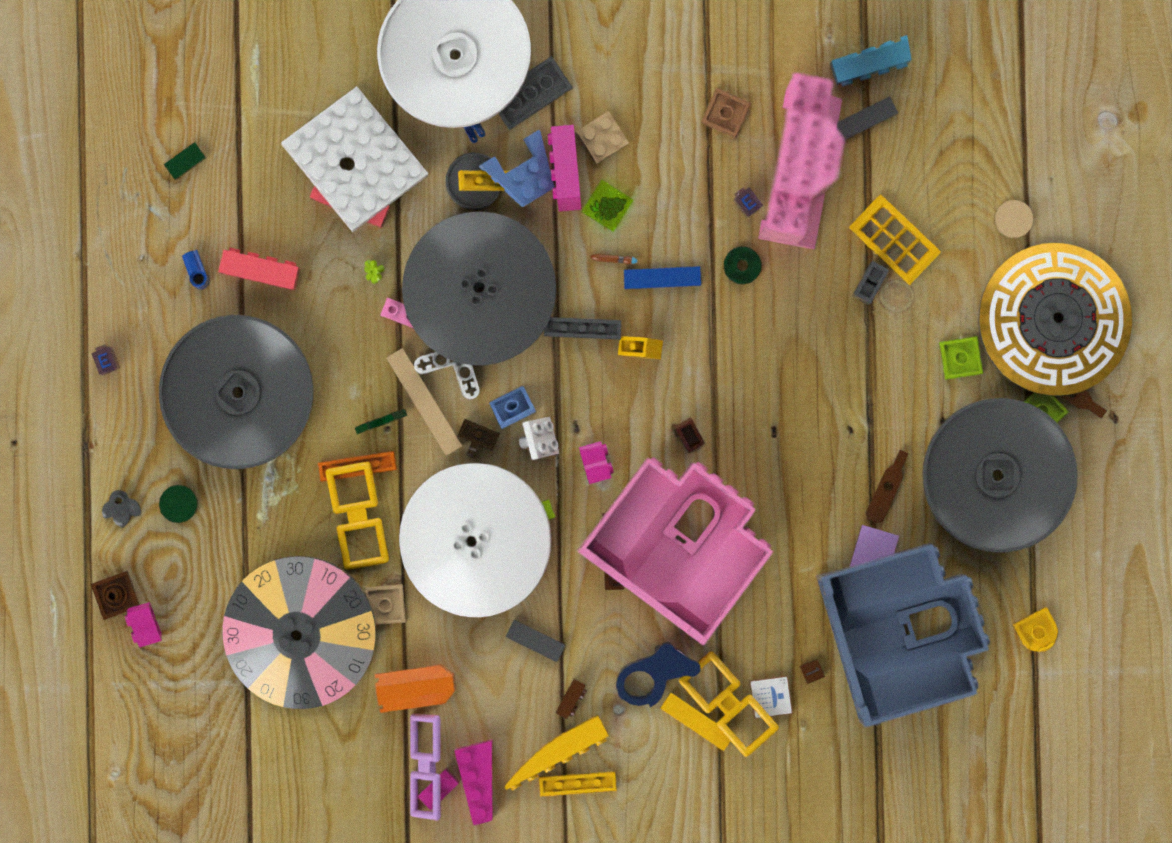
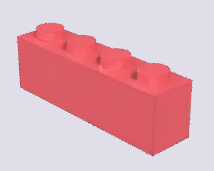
M229 247V251L223 250L219 273L295 291L300 268L296 267V263L286 260L285 264L279 263L277 258L269 256L266 259L259 258V254L248 252L245 255L240 253L241 250Z

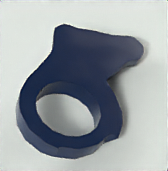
M663 642L655 647L653 655L633 661L620 670L616 681L617 692L621 700L631 705L642 706L649 704L652 707L662 698L667 680L682 676L694 677L700 673L701 668L697 661L687 657L670 642ZM633 672H646L653 678V688L646 695L633 696L625 689V680Z

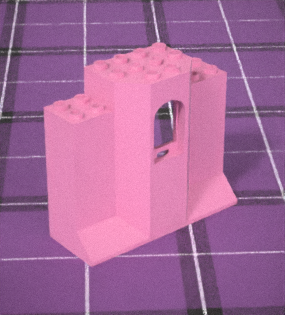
M794 73L786 88L782 108L787 109V119L767 220H761L758 239L815 249L825 192L837 179L844 142L843 137L836 129L842 99L830 95L833 80Z
M654 457L651 459L646 458L577 551L704 646L773 551L770 549L771 545L761 538L757 540L754 537L756 534L746 527L743 529L756 510L753 507L754 503L746 497L740 498L737 495L739 492L732 486H724L722 484L723 480L716 474H708L706 472L708 468L700 462L696 464L690 463L679 480H677L678 475L670 469L665 471L661 468L663 464ZM701 499L713 507L715 515L698 540L693 542L674 526L690 504L695 500ZM679 535L686 541V543L683 544L675 537Z

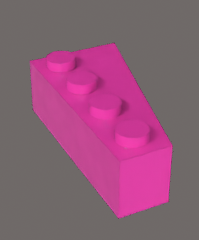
M574 125L551 127V133L548 134V144L553 146V151L549 152L550 163H554L555 168L551 170L552 181H556V187L553 188V199L558 201L559 212L581 210Z
M492 739L455 748L454 750L473 826L493 820Z

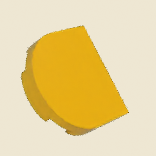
M1047 607L1012 624L1022 644L1029 650L1044 652L1049 650L1056 642L1058 628Z

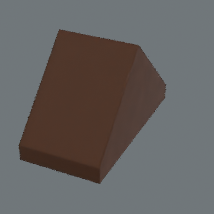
M691 417L674 427L689 453L705 444Z

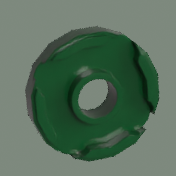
M740 246L728 252L724 259L723 268L725 275L730 281L745 285L753 282L761 272L762 263L755 250ZM740 260H744L748 264V268L745 271H740L737 268V263Z

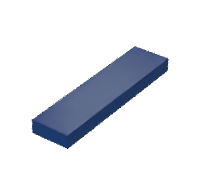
M700 266L624 270V289L701 286Z

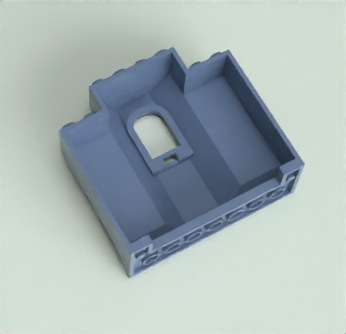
M924 544L840 570L816 575L858 719L864 727L977 695L976 689H979L976 677L974 678L971 674V670L974 669L971 659H968L967 656L989 650L990 640L988 634L983 632L982 626H985L982 615H979L977 612L979 603L977 597L973 596L971 589L974 588L971 578H968L965 574H959L943 579L946 576L943 566H940L937 558H940L938 548L933 546V544ZM937 606H943L949 611L951 616L949 630L916 640L909 618L910 614ZM903 624H907L910 632L909 635H906Z

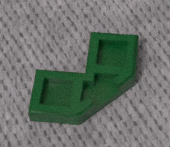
M406 409L363 423L355 428L356 434L408 416Z

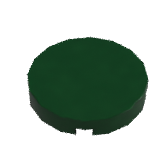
M174 485L167 488L159 500L161 514L165 519L174 523L188 521L195 515L198 507V501L194 492L182 485Z

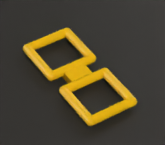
M362 462L327 469L326 478L333 512L335 514L347 512L349 521L348 524L338 525L336 528L344 569L351 570L387 563L389 556L382 520L380 518L368 520L366 508L378 505L371 463ZM364 470L370 500L340 505L334 475ZM375 526L381 556L351 562L345 532Z
M710 651L698 661L700 668L702 669L707 663L712 661L731 684L708 704L689 683L688 680L692 677L682 676L679 678V683L706 713H710L717 706L722 710L725 715L717 722V726L742 755L748 757L779 729V726L752 695H747L739 702L732 693L740 687V681L713 651ZM750 704L767 723L769 728L746 747L726 724Z

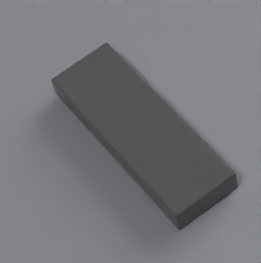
M516 620L513 621L506 635L507 638L555 662H558L565 647V644Z

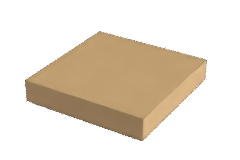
M403 584L364 588L373 609L376 625L406 623Z

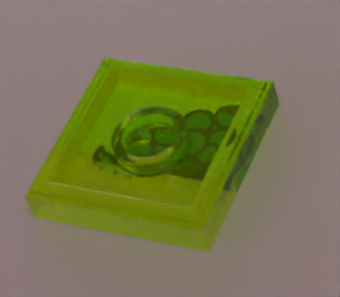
M601 179L581 212L614 232L634 199Z

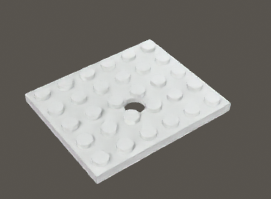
M355 87L281 142L284 149L352 232L428 176V172L358 87ZM349 157L353 159L355 166L352 170L341 169L340 161L343 158Z

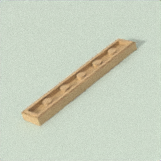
M402 348L387 357L386 359L445 455L447 456L462 447L461 442L420 375L415 371L404 349Z

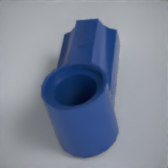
M198 250L182 255L191 284L200 290L207 288L210 280ZM197 276H204L203 283H195Z

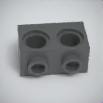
M871 261L852 296L870 305L889 270Z

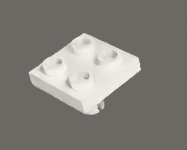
M550 417L523 422L526 437H521L519 444L522 449L529 447L532 460L559 454L558 442L555 438L554 427Z

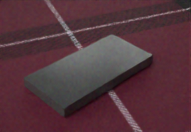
M551 56L528 71L525 82L517 96L498 114L510 131L572 90L573 87Z

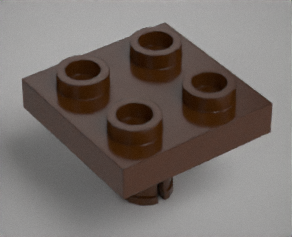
M128 571L90 584L103 620L125 613L128 608L140 605Z

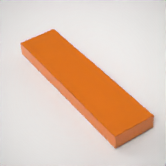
M394 451L318 463L321 482L327 481V469L362 462L371 463L373 474L397 470ZM361 470L334 475V479L365 475V472Z

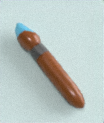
M593 254L590 256L592 260L599 262L624 263L626 265L637 263V259L631 256L624 257L606 254Z

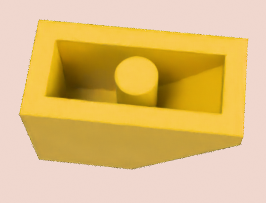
M621 336L618 355L661 360L663 340Z

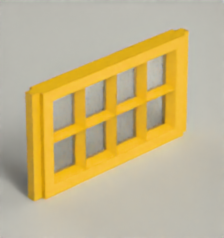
M881 194L848 227L908 285H911L941 253L931 241Z

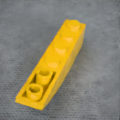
M597 714L572 727L544 745L514 773L505 784V789L511 788V790H515L522 786V781L528 779L530 782L539 777L538 773L543 770L547 773L556 768L555 764L561 761L564 764L572 760V755L578 752L581 755L589 751V746L595 743L598 746L606 742V737L609 734L599 715Z

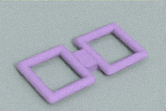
M412 713L410 716V756L412 759L418 760V771L410 773V814L412 817L439 820L441 817V777L439 774H436V762H439L441 759V718L438 715ZM418 721L433 723V754L418 752ZM418 779L433 781V812L418 810Z

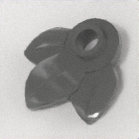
M116 490L111 493L109 501L103 505L102 515L103 518L113 517L115 524L124 528L130 516L141 515V509L138 502L129 498L126 492ZM120 497L122 502L118 503L115 499Z

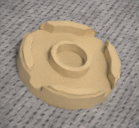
M1010 200L1003 203L995 214L997 230L1008 238L1024 236L1033 224L1031 209L1019 200Z

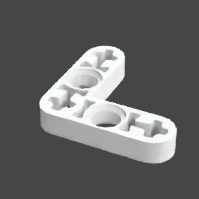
M436 352L421 356L415 360L414 369L419 374H426L453 365L463 397L470 400L479 395V386L472 365L455 361L450 363V359L447 358L444 365H438L435 359L439 354ZM428 357H432V363L435 368H431L432 365H428L423 371L422 368L417 367L420 364V360L426 363L430 361ZM462 367H467L470 370L469 377L463 378L460 376L459 371ZM473 379V382H470L471 388L476 389L473 392V396L470 393L466 394L465 390L468 389L467 383L463 385L462 381Z

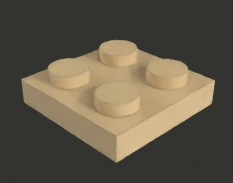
M609 111L576 131L596 164L629 144Z

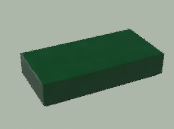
M194 142L167 161L164 166L172 177L177 180L204 161L206 156Z

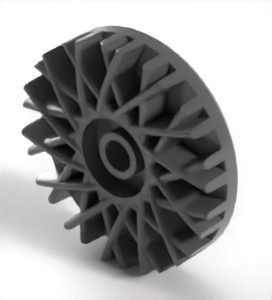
M472 152L461 155L452 162L446 174V188L449 196L456 204L467 210L487 208L498 199L501 191H459L458 171H482L479 165L491 159L485 154Z

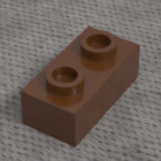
M574 678L558 706L556 714L565 719H568L569 716L573 717L578 709L575 706L578 699L582 700L587 692L584 689L586 684Z

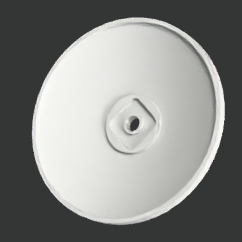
M398 0L390 9L382 24L378 38L377 59L380 74L387 90L397 104L406 112L431 125L449 128L466 127L492 118L514 100L528 74L531 60V43L525 20L512 0ZM453 51H459L461 56L459 59L453 60L450 58V54Z
M468 463L449 467L438 472L417 489L407 504L402 517L399 546L403 565L410 580L427 600L437 607L456 615L486 617L502 613L518 605L539 584L550 558L551 529L548 516L540 499L522 479L510 471L494 465ZM469 536L476 538L477 543L474 547L469 546L467 543Z

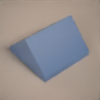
M524 386L489 402L501 429L536 413Z

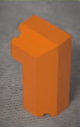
M442 664L375 674V679L379 678L378 682L375 683L378 706H383L379 709L380 713L445 704L456 690L454 673Z

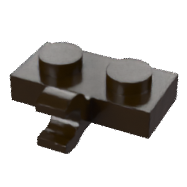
M464 419L457 437L471 442L466 455L474 458L478 446L493 451L500 433Z

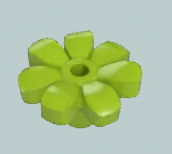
M376 260L365 261L364 270L368 273L365 276L368 281L371 280L373 284L378 283L382 279L380 273L384 272V266H377Z

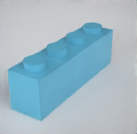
M907 35L900 37L901 40L899 42L888 41L880 45V48L870 47L861 51V54L853 53L832 60L830 66L836 85L842 84L843 87L853 84L852 80L860 78V81L871 78V75L878 73V75L889 73V69L894 67L897 70L908 67L907 63H910L912 59Z

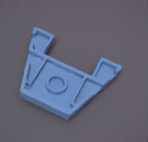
M540 130L523 139L533 157L509 172L505 173L496 157L479 165L480 169L483 172L486 171L495 183L498 182L505 189L504 191L521 207L526 206L554 188Z

